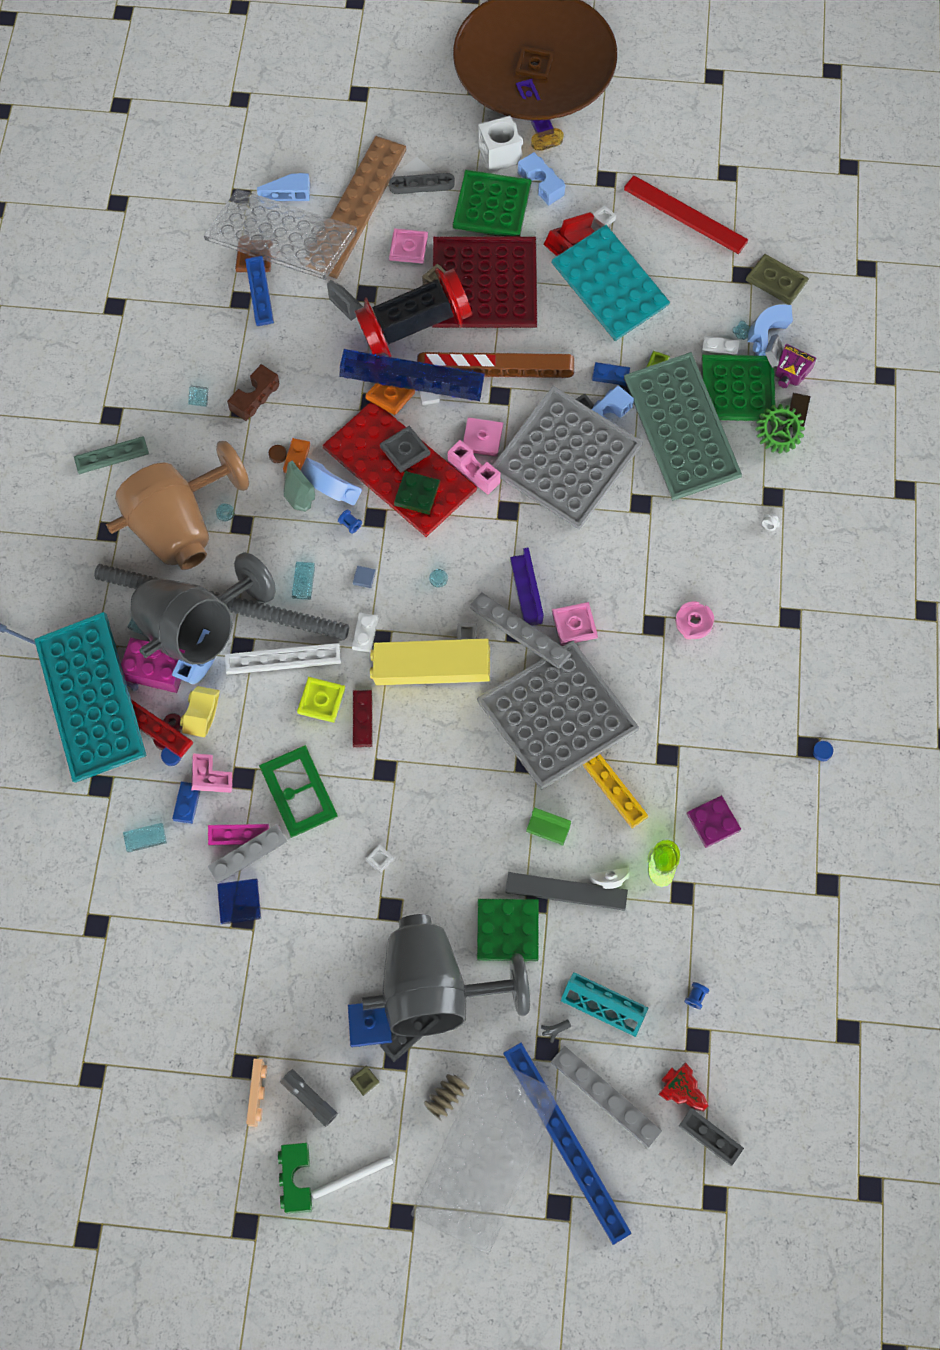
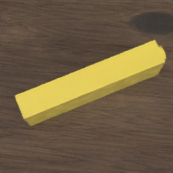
M488 639L374 643V650H371L370 653L371 661H373V667H370V678L374 680L376 685L490 681V644Z

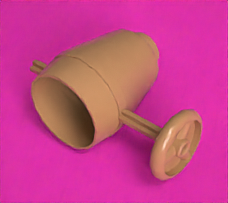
M219 441L216 446V452L221 466L190 482H187L174 466L169 463H156L140 469L128 477L116 491L115 500L122 516L106 524L109 532L113 534L128 526L164 564L179 565L182 570H188L197 566L207 556L204 548L208 544L209 534L193 492L226 475L238 490H247L249 478L237 452L227 441Z

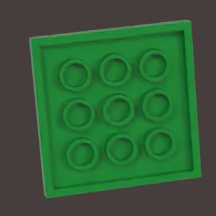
M465 170L453 220V229L504 237H520L532 180Z
M702 355V379L719 420L757 421L761 419L759 417L761 413L765 414L764 410L766 408L771 410L772 405L776 406L774 367H771L767 356Z

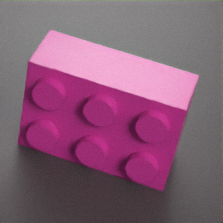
M130 637L121 662L125 680L177 693L182 680L172 676L178 660L173 659L160 650L144 658L143 654L140 653V649L149 642Z

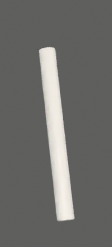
M387 1156L311 1191L314 1199L319 1198L393 1164L392 1158Z

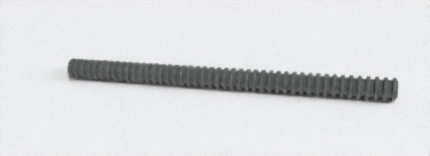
M98 564L94 573L96 580L101 579V581L112 582V584L117 583L120 586L123 584L124 587H134V589H137L147 581L158 579L152 576L147 577V575H142L141 573H131L128 570L125 572L124 569H114L112 566H103V564ZM210 591V592H212L215 596H219V595H220L219 592H215V593H214V591ZM235 597L226 603L231 613L234 611L235 614H245L247 617L251 615V618L257 617L259 620L262 618L263 621H273L276 624L279 622L280 625H290L292 628L296 626V629L302 628L304 631L307 629L308 632H319L321 635L324 633L325 636H336L337 639L341 637L342 640H345L349 633V624L343 625L342 622L338 624L337 621L332 622L330 619L326 621V618H315L313 615L310 617L309 614L304 615L301 612L298 614L297 611L293 613L292 610L287 611L285 608L281 610L280 607H270L268 604L264 606V603L259 604L256 601L253 603L252 600H242L239 597L237 599Z

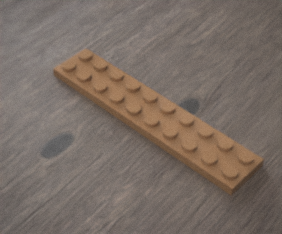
M375 136L305 263L306 268L336 279L338 278L406 152V146Z

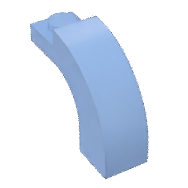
M792 305L769 307L753 322L748 332V342L754 343L753 351L755 356H766L765 351L768 346L769 329H786L793 322Z
M306 458L300 470L315 489L338 501L342 500L354 506L362 491L361 487L333 475L326 470L323 464Z
M203 629L197 644L201 643L205 635L209 634L210 631ZM215 658L207 663L195 665L178 660L172 676L190 684H196L206 675Z

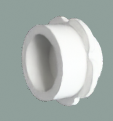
M775 514L764 515L762 525L767 530L773 531L776 527L780 526L779 518Z

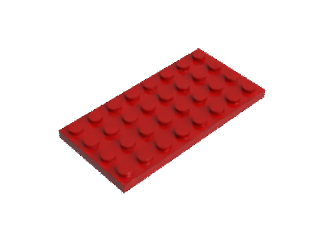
M370 402L323 444V449L427 537L477 491V486L424 443L430 450V455L405 471L440 480V486L430 515L394 506L405 471L402 473L398 471L380 448V443L406 427L388 411Z

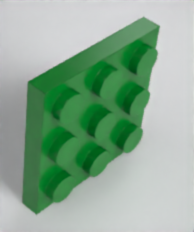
M478 899L477 960L510 961L513 954L519 953L524 958V961H538L539 899Z

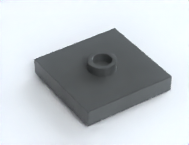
M410 425L380 443V448L400 473L430 455V450Z

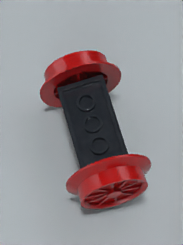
M436 267L437 280L372 308L367 298H365L364 307L355 310V314L374 358L385 354L391 359L387 343L389 345L451 317H454L458 327L462 328V320L472 316V311L463 286L453 268L442 272Z

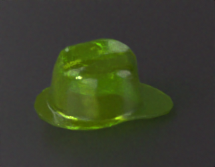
M662 840L650 850L647 857L649 877L655 885L660 887L668 886L672 882L680 861L678 846L673 841Z

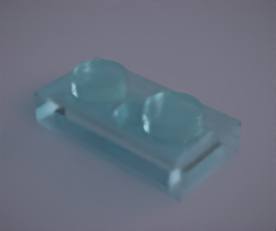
M296 562L292 590L293 599L311 600L315 563Z

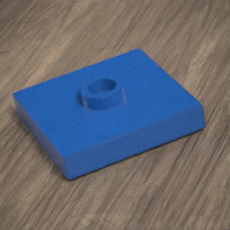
M363 1003L348 1005L351 1047L393 1043L392 1031L388 1024L385 1008L363 1010Z

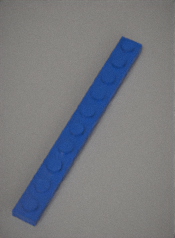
M522 1042L505 1051L503 1055L612 1245L618 1243L632 1233Z

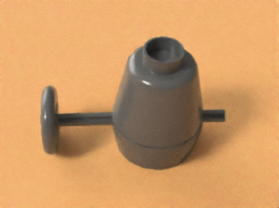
M243 552L237 555L234 561V568L239 582L219 596H215L212 592L199 585L168 579H152L139 586L131 597V615L135 624L151 640L140 649V653L143 654L144 658H147L157 650H160L175 660L192 665L204 664L213 660L226 646L233 626L232 615L226 603L245 590L257 601L266 603L273 600L276 593L275 583L267 567L260 559L250 553ZM203 629L210 631L209 634L205 635L203 641L197 644Z
M425 914L409 915L399 920V929L391 933L387 943L383 995L362 998L363 1010L385 1008L392 1033L410 1037L440 1034L463 1025L466 1021L467 997L512 992L517 1013L520 1016H526L530 1011L528 975L525 961L521 954L515 953L510 958V980L464 985L446 932L442 927L432 924L431 917ZM436 1014L441 1020L428 1032L420 1035L419 1033L434 1020L431 1016L425 1021L421 1016ZM420 1016L414 1022L411 1023L412 1017ZM417 1021L422 1023L420 1030L414 1028V1024Z

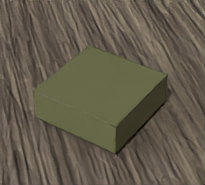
M367 1065L350 1078L363 1096L380 1083Z

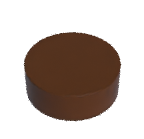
M274 445L269 449V459L273 463H282L286 460L287 451L284 446Z

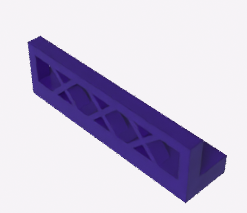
M529 547L523 548V555L510 557V563L522 618L529 625L533 626L543 624L544 613Z

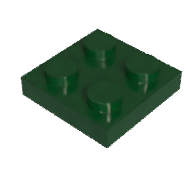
M405 471L394 506L430 515L440 486V480Z

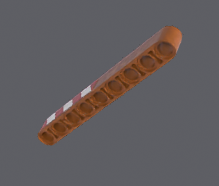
M421 352L417 355L416 372L421 376L569 378L574 375V356L570 354Z

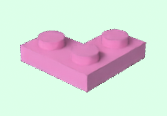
M193 753L191 790L231 793L232 772L212 771L213 755Z

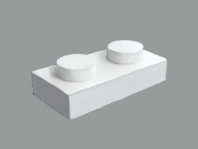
M704 335L701 354L738 355L739 340Z
M359 613L352 650L371 653L378 615Z

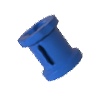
M345 510L338 518V523L345 525L351 534L355 533L362 525V521L360 519L357 520L350 510Z
M693 982L688 998H685L684 1002L693 1008L701 1009V1003L705 995L709 993V989L702 984Z

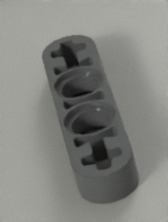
M450 173L396 176L389 181V189L393 194L448 191L453 189L455 185V178ZM430 180L435 182L433 185L426 184ZM411 182L418 183V185L414 187L410 186L409 184Z

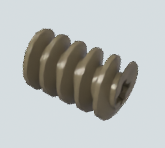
M446 1075L448 1082H440L443 1089L436 1087L435 1092L437 1096L434 1094L429 1095L432 1103L424 1101L425 1107L440 1121H442L440 1115L448 1116L446 1108L454 1109L451 1102L459 1103L456 1096H465L462 1088L470 1090L456 1075Z

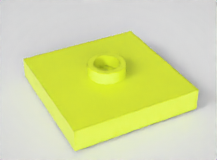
M308 677L297 713L335 723L345 686Z

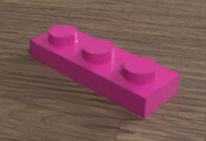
M269 824L208 825V845H243L268 830Z

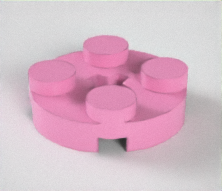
M687 602L677 612L676 627L686 639L703 638L712 630L714 623L713 612L708 606L699 604V602ZM692 617H695V619L699 618L697 624L691 622Z

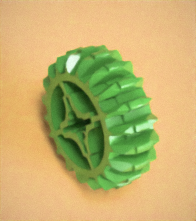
M779 404L778 407L772 405L771 410L766 408L764 410L765 414L761 413L759 415L761 419H758L756 423L760 426H757L755 430L760 433L756 436L757 438L762 437L760 444L764 442L767 444L765 449L771 447V452L774 453L777 449L778 453L781 454L783 450L787 453L790 451V448L792 450L796 448L795 444L799 445L801 443L799 438L804 437V434L801 432L805 430V427L800 425L804 423V420H798L801 414L795 415L796 409L793 408L789 411V405H786L784 409L782 404ZM776 416H783L788 420L782 421L779 417L776 418ZM768 420L771 422L770 425L772 427L770 433L767 431ZM791 424L793 427L792 438L790 437L789 426ZM786 425L783 430L774 433L777 428ZM779 437L782 441L784 440L785 442H778L772 438Z

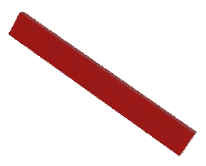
M634 175L624 186L626 192L738 255L748 243V239Z

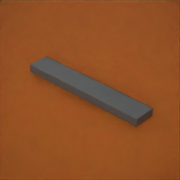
M508 872L505 893L625 911L628 890L620 888L605 889L600 885Z

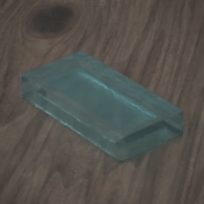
M163 823L123 832L128 853L167 843Z

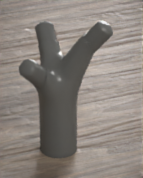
M567 1019L553 1026L542 1025L541 1029L546 1030L542 1032V1035L552 1034L549 1041L553 1043L558 1033L570 1028L571 1024Z

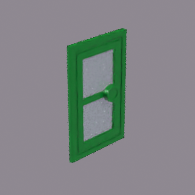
M306 745L259 765L291 838L338 817Z

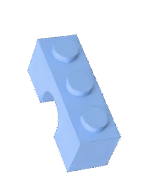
M535 152L518 162V174L522 178L542 181L539 183L538 195L548 206L565 195L564 181L559 179L553 169L549 168L544 163V160L538 157Z
M618 385L616 388L610 389L606 393L605 398L601 401L598 400L591 410L603 417L607 413H614L621 418L633 407L634 398Z

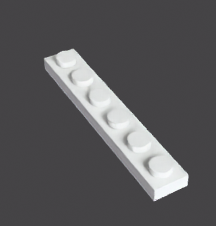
M339 643L225 654L227 675L341 664Z

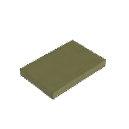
M767 254L761 257L746 277L747 282L788 305L792 304L809 280L808 277Z

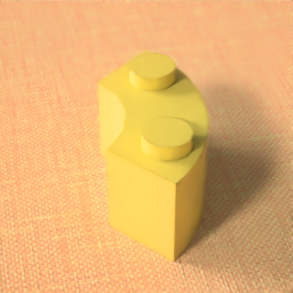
M197 686L190 692L188 709L182 715L180 726H183L182 733L205 738L215 716L220 690Z

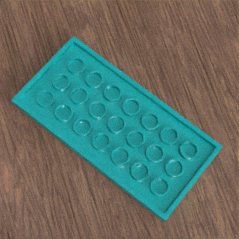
M102 612L35 638L34 641L72 782L77 783L146 757V751L107 614Z

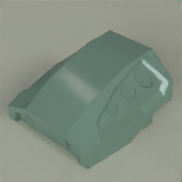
M292 460L287 465L284 497L293 509L306 512L311 508L312 501L315 500L314 486Z

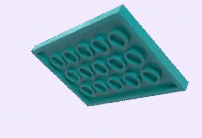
M607 224L552 259L551 263L614 341H617L670 304V301Z

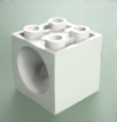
M511 116L478 124V148L488 172L518 165L521 156H523L521 149L523 139L521 135H518L516 122L512 121Z

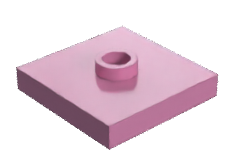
M394 228L389 260L424 264L428 232Z
M468 418L463 443L470 447L475 454L498 457L503 422Z
M589 602L552 609L561 646L567 645L572 641L577 643L598 638Z

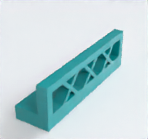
M573 972L560 1000L634 1037L637 1036L649 1009ZM569 990L578 993L580 999L573 1000L568 998ZM593 1000L597 1002L599 1008H589L587 1001ZM606 1010L616 1011L618 1017L613 1019L608 1017ZM630 1018L638 1023L635 1029L627 1026L624 1020Z

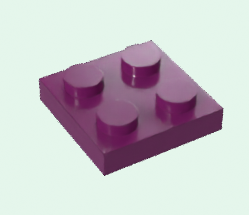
M722 795L687 812V816L705 848L741 831L738 822Z

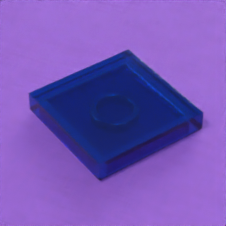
M257 878L217 884L221 925L262 919Z

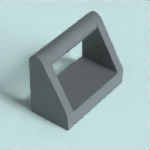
M330 280L327 283L329 300L352 321L356 318L355 310L363 306L342 285Z

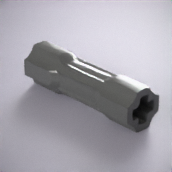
M293 1069L280 1081L325 1127L338 1115Z

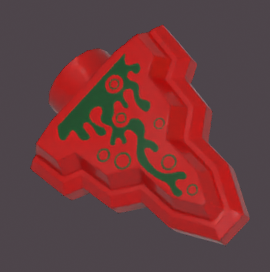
M686 1062L677 1071L671 1068L661 1080L665 1085L658 1095L666 1101L673 1100L677 1104L686 1103L689 1107L704 1112L709 1105L704 1094L698 1089V1081L692 1075L693 1070Z

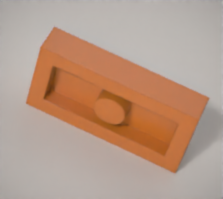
M292 438L283 467L284 473L287 471L288 463L292 460L301 470L310 449V441Z

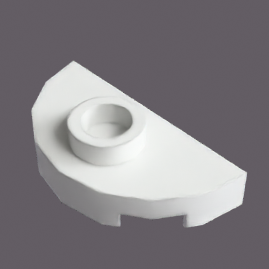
M629 867L589 874L590 881L594 885H602L605 889L619 887L623 885L622 882L629 879Z

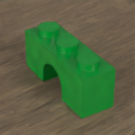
M308 1143L281 1145V1151H278V1164H282V1173H279L280 1187L283 1186L284 1195L280 1196V1207L284 1209L286 1214L311 1212V1188H299L294 1184L293 1180L294 1174L298 1169L310 1167Z

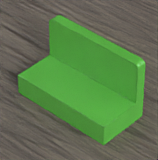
M534 807L526 832L564 845L570 830L571 821Z

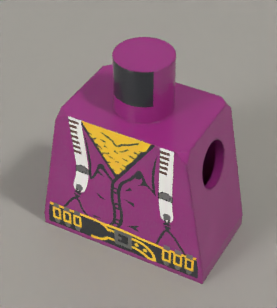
M786 344L775 374L776 377L780 378L778 385L782 388H787L789 384L798 386L811 372L817 358Z

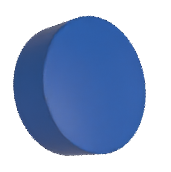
M819 741L813 748V755L819 761L829 760L834 752L833 746L827 741Z
M166 747L162 750L161 759L167 766H175L181 761L179 756Z

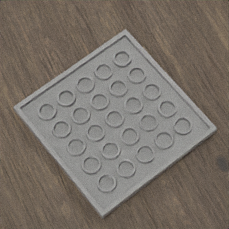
M552 386L493 464V467L500 472V479L580 530L643 445V442L560 389Z
M574 641L563 646V648L571 652V656L560 669L541 659L477 698L480 706L540 790L639 730V726Z

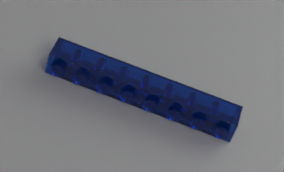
M348 349L343 350L339 377L474 401H480L485 375L484 373Z

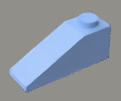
M309 173L289 174L257 187L259 201H310Z

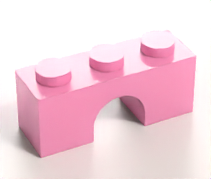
M461 440L448 451V463L487 495L500 484V472L488 462L484 465L480 464L474 457L473 450Z

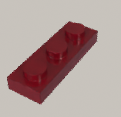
M353 690V747H373L372 690Z

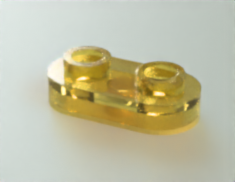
M557 128L536 133L531 138V146L537 151L559 146L563 142L564 134Z

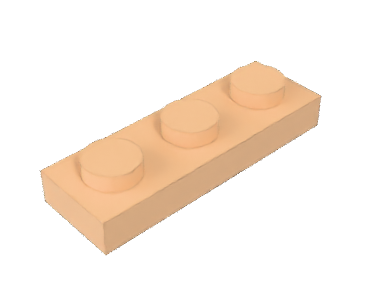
M262 1059L253 1060L246 1121L248 1126L257 1127L258 1121L262 1120L263 1109L260 1108V1100H264L265 1087H262V1081L267 1076V1065H264L265 1062Z

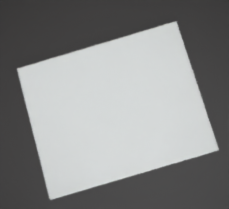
M416 157L394 175L410 176L436 173ZM431 180L426 182L427 185H433L435 183ZM411 182L409 185L414 187L417 186L418 183ZM418 192L415 194L421 197L426 192Z

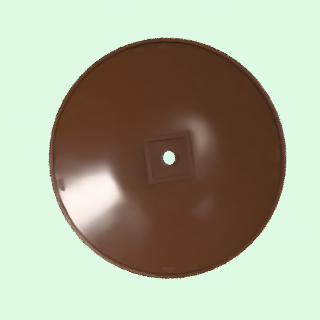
M487 0L475 8L458 29L454 41L453 59L460 82L468 93L485 107L502 115L517 119L549 120L580 111L594 102L606 90L616 70L617 44L606 20L598 11L582 0ZM532 79L541 100H537L531 87L526 86L521 87L526 99H523L516 87V83ZM527 91L532 92L531 97L526 96Z

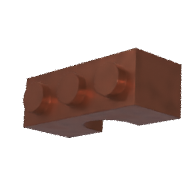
M262 364L250 375L252 386L256 389L250 393L238 389L227 400L229 410L245 421L255 415L260 405L267 401L269 395L275 392L280 384L278 374Z

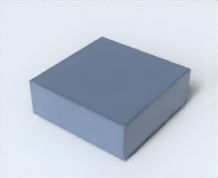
M357 566L353 585L372 588L376 569Z

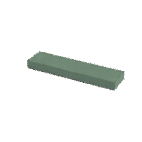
M142 436L76 455L74 460L78 473L83 474L148 455L149 451L145 438Z

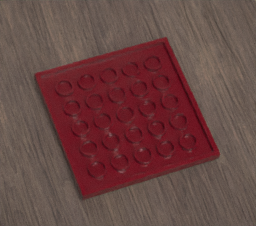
M433 237V267L438 264L445 271L452 268L455 270L471 307L472 316L462 320V328H537L536 237ZM454 317L432 326V328H459Z

